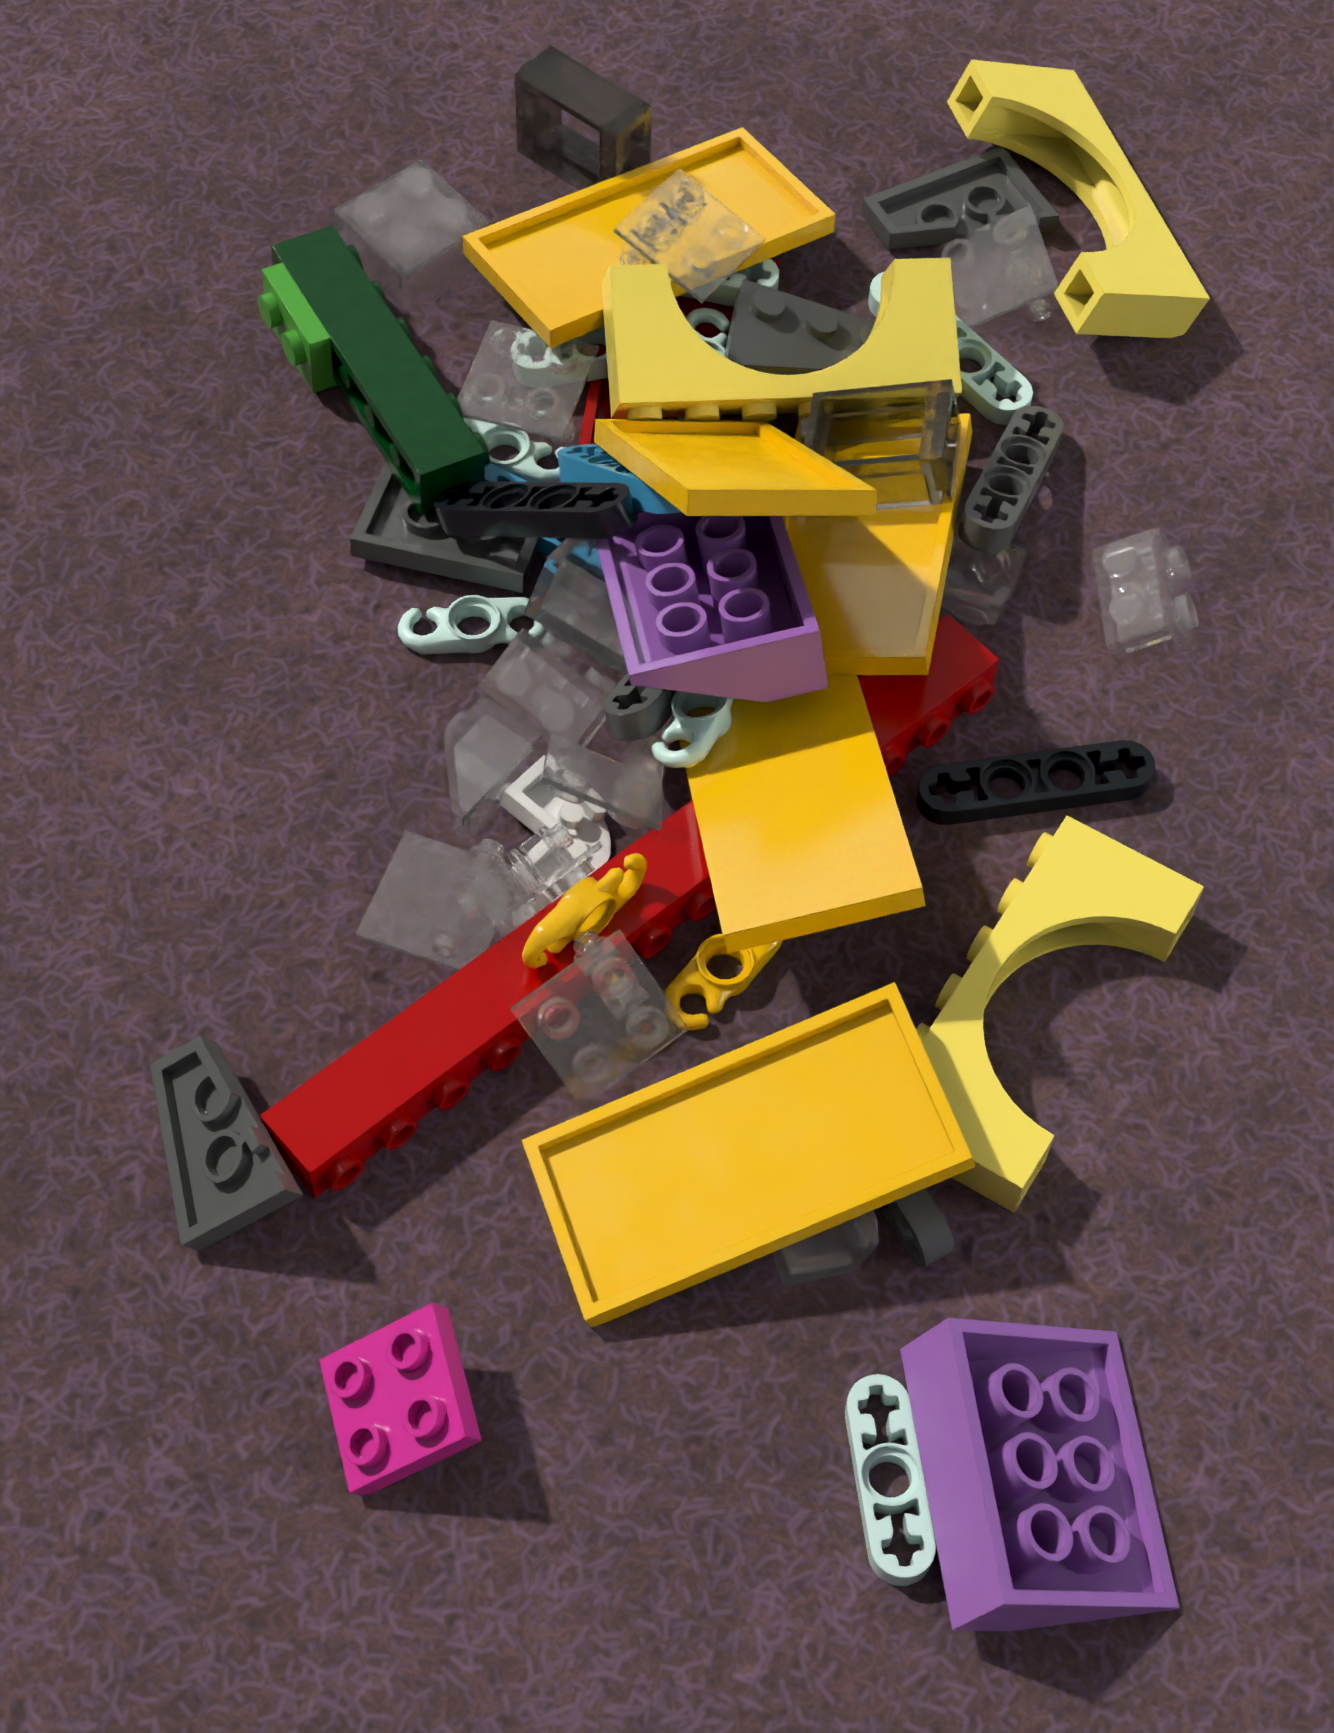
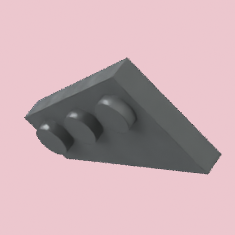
M198 1036L150 1064L181 1246L194 1250L205 1249L303 1196L217 1042Z

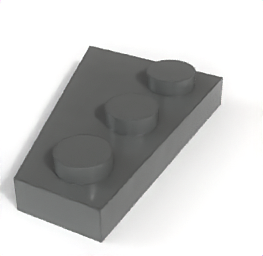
M1001 146L863 198L861 215L888 250L1056 232L1059 220L1058 213L1004 147Z
M743 279L736 295L724 357L746 368L776 375L811 373L833 366L856 352L866 342L875 322Z
M385 462L350 538V550L353 557L519 593L524 591L539 549V538L455 536L446 534L435 510L420 515L387 462Z

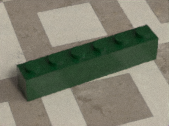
M333 225L271 245L273 266L280 263L285 265L331 337L334 381L420 515L435 510L433 506L434 500L444 490L464 482L485 481V466L489 465L490 456L483 437L478 432L472 433L464 422L458 400L452 393L446 394L438 383L432 361L427 355L420 356L414 347L406 322L401 317L395 318L388 308L386 296L381 285L376 280L371 282L365 274L360 255L355 246L352 244L346 245Z

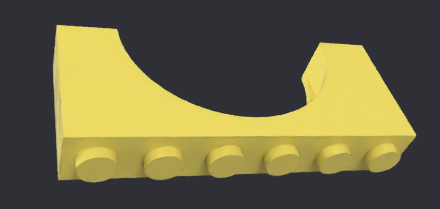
M971 60L947 101L967 139L980 140L1007 148L1029 158L1051 172L1083 201L1102 231L1107 250L1081 252L1054 292L1075 333L1173 338L1184 335L1210 298L1076 72L1067 69Z
M950 258L894 259L881 276L879 309L876 321L866 342L852 355L833 366L797 375H776L749 369L729 360L709 346L695 332L679 308L670 283L667 264L609 265L601 283L611 419L663 420L662 417H685V420H720L721 415H742V420H764L767 422L777 418V414L798 413L800 420L817 421L832 417L833 412L854 411L855 417L886 416L889 414V410H910L911 415H936L944 413L945 408H948L962 393Z
M1069 816L1065 817L1054 836L1046 832L1040 836L1027 862V866L1033 869L1024 882L1014 878L1009 884L997 908V912L1002 914V917L995 928L991 929L984 925L978 932L966 957L972 963L964 976L960 977L953 973L947 980L935 1004V1008L941 1010L934 1023L930 1027L922 1022L916 1028L976 1165L975 1168L951 1178L1015 1213L1045 1163L1055 1135L1039 1126L1012 1101L994 1073L987 1054L983 1030L984 1010L990 998L998 987L1022 965L1038 956L1066 947L1079 945L1118 946L1150 955L1165 962L1192 918L1204 886Z

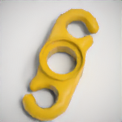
M639 853L625 856L624 867L628 869L625 873L621 868H612L599 881L593 877H587L572 886L560 899L557 906L533 929L523 949L522 960L524 964L533 969L546 965L547 955L543 952L546 948L550 953H558L572 940L578 944H583L597 936L611 921L614 914L638 890L647 870L646 858Z
M723 934L707 938L699 946L695 956L675 977L665 992L664 1011L669 1020L678 1027L691 1031L706 1028L710 1023L707 1014L690 1015L685 1013L680 1007V998L687 994L703 996L706 1000L707 1011L710 1014L720 1012L729 997L740 994L749 986L751 981L779 950L783 940L727 953ZM724 954L735 957L741 963L743 970L732 979H719L709 973L706 964L711 958Z

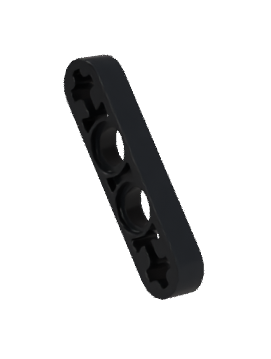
M472 481L460 483L444 490L435 498L433 503L443 531L446 534L455 536L604 539L627 531L638 520V513L629 487L621 483Z
M1118 740L941 764L931 767L922 775L918 785L916 803L920 813L929 821L939 825H953L1127 801L1141 797L1148 791L1156 769L1155 759L1151 752L1142 744L1130 740ZM1117 762H1125L1128 769L1137 770L1134 779H1126L1123 771L1115 770ZM1093 764L1097 765L1096 775L1103 774L1099 785L1095 784V767ZM1059 769L1069 770L1079 776L1082 785L1074 790H1062L1052 784L1049 774ZM1009 778L1019 784L1022 793L1018 797L1004 799L996 796L990 790L988 784L993 779ZM972 780L977 781V798L979 801H974V790H969ZM946 786L949 794H956L954 803L944 804L943 798L940 795H935L936 787Z

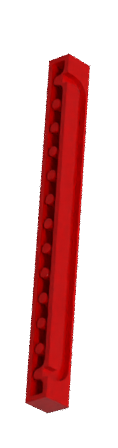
M948 613L938 620L928 675H862L858 678L889 779L903 766L909 752L920 744L925 748L934 746L947 733L953 719L964 711L969 715L976 714L987 705L994 695L995 687L993 683L999 659ZM693 800L587 876L599 881L612 868H621L625 873L628 869L624 867V858L634 853L643 855L647 860V870L636 893L614 914L607 926L593 939L583 944H578L572 940L558 953H550L546 948L543 951L547 955L546 965L533 969L524 964L522 953L527 939L537 924L557 906L560 899L565 895L564 893L260 1115L262 1123L286 1165L315 1198L329 1187L334 1191H339L349 1186L362 1173L365 1167V1160L383 1147L387 1150H394L402 1146L416 1132L418 1128L417 1121L436 1107L445 1111L458 1104L470 1090V1082L489 1067L494 1072L507 1067L520 1054L523 1047L522 1043L540 1029L544 1033H550L559 1028L571 1015L573 1004L591 991L594 995H601L608 991L622 976L625 965L640 954L644 958L656 955L670 941L673 929L688 918L694 922L700 921L715 909V897Z

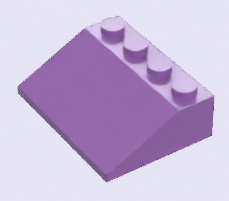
M636 509L638 520L630 529L610 538L595 539L631 685L759 702L775 701L828 688L820 630L782 516H686L682 512L654 514Z
M947 1318L900 1349L952 1631H1016L1170 1611L1180 1608L1117 1332Z

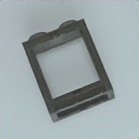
M551 45L533 60L525 62L515 74L518 153L578 190L651 163L652 106ZM562 110L599 132V145L563 124Z
M952 379L813 393L809 417L802 418L800 422L801 444L877 489L876 510L953 502L961 420ZM921 438L919 454L835 461L836 449L840 445Z

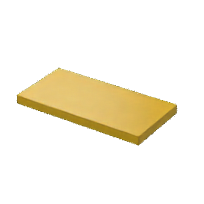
M742 127L462 236L463 254L551 349L604 327L601 283L609 265L667 264L674 296L677 297L833 233L836 214Z
M970 414L830 417L817 421L799 419L795 440L877 489L875 516H782L820 630L826 675H928L973 432Z
M595 419L594 443L686 516H875L877 489L764 420Z
M857 674L827 675L828 688L775 701L759 702L734 699L730 707L732 723L728 731L718 738L704 760L685 767L727 953L926 906L923 887ZM701 707L689 712L687 716H705L714 712L716 708ZM679 740L681 750L691 744L688 741Z
M895 982L522 1140L585 1322L590 1327L604 1324L976 1167L972 1154Z

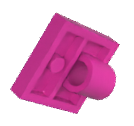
M430 1303L319 1359L349 1493L362 1496L377 1492L482 1441L447 1307Z

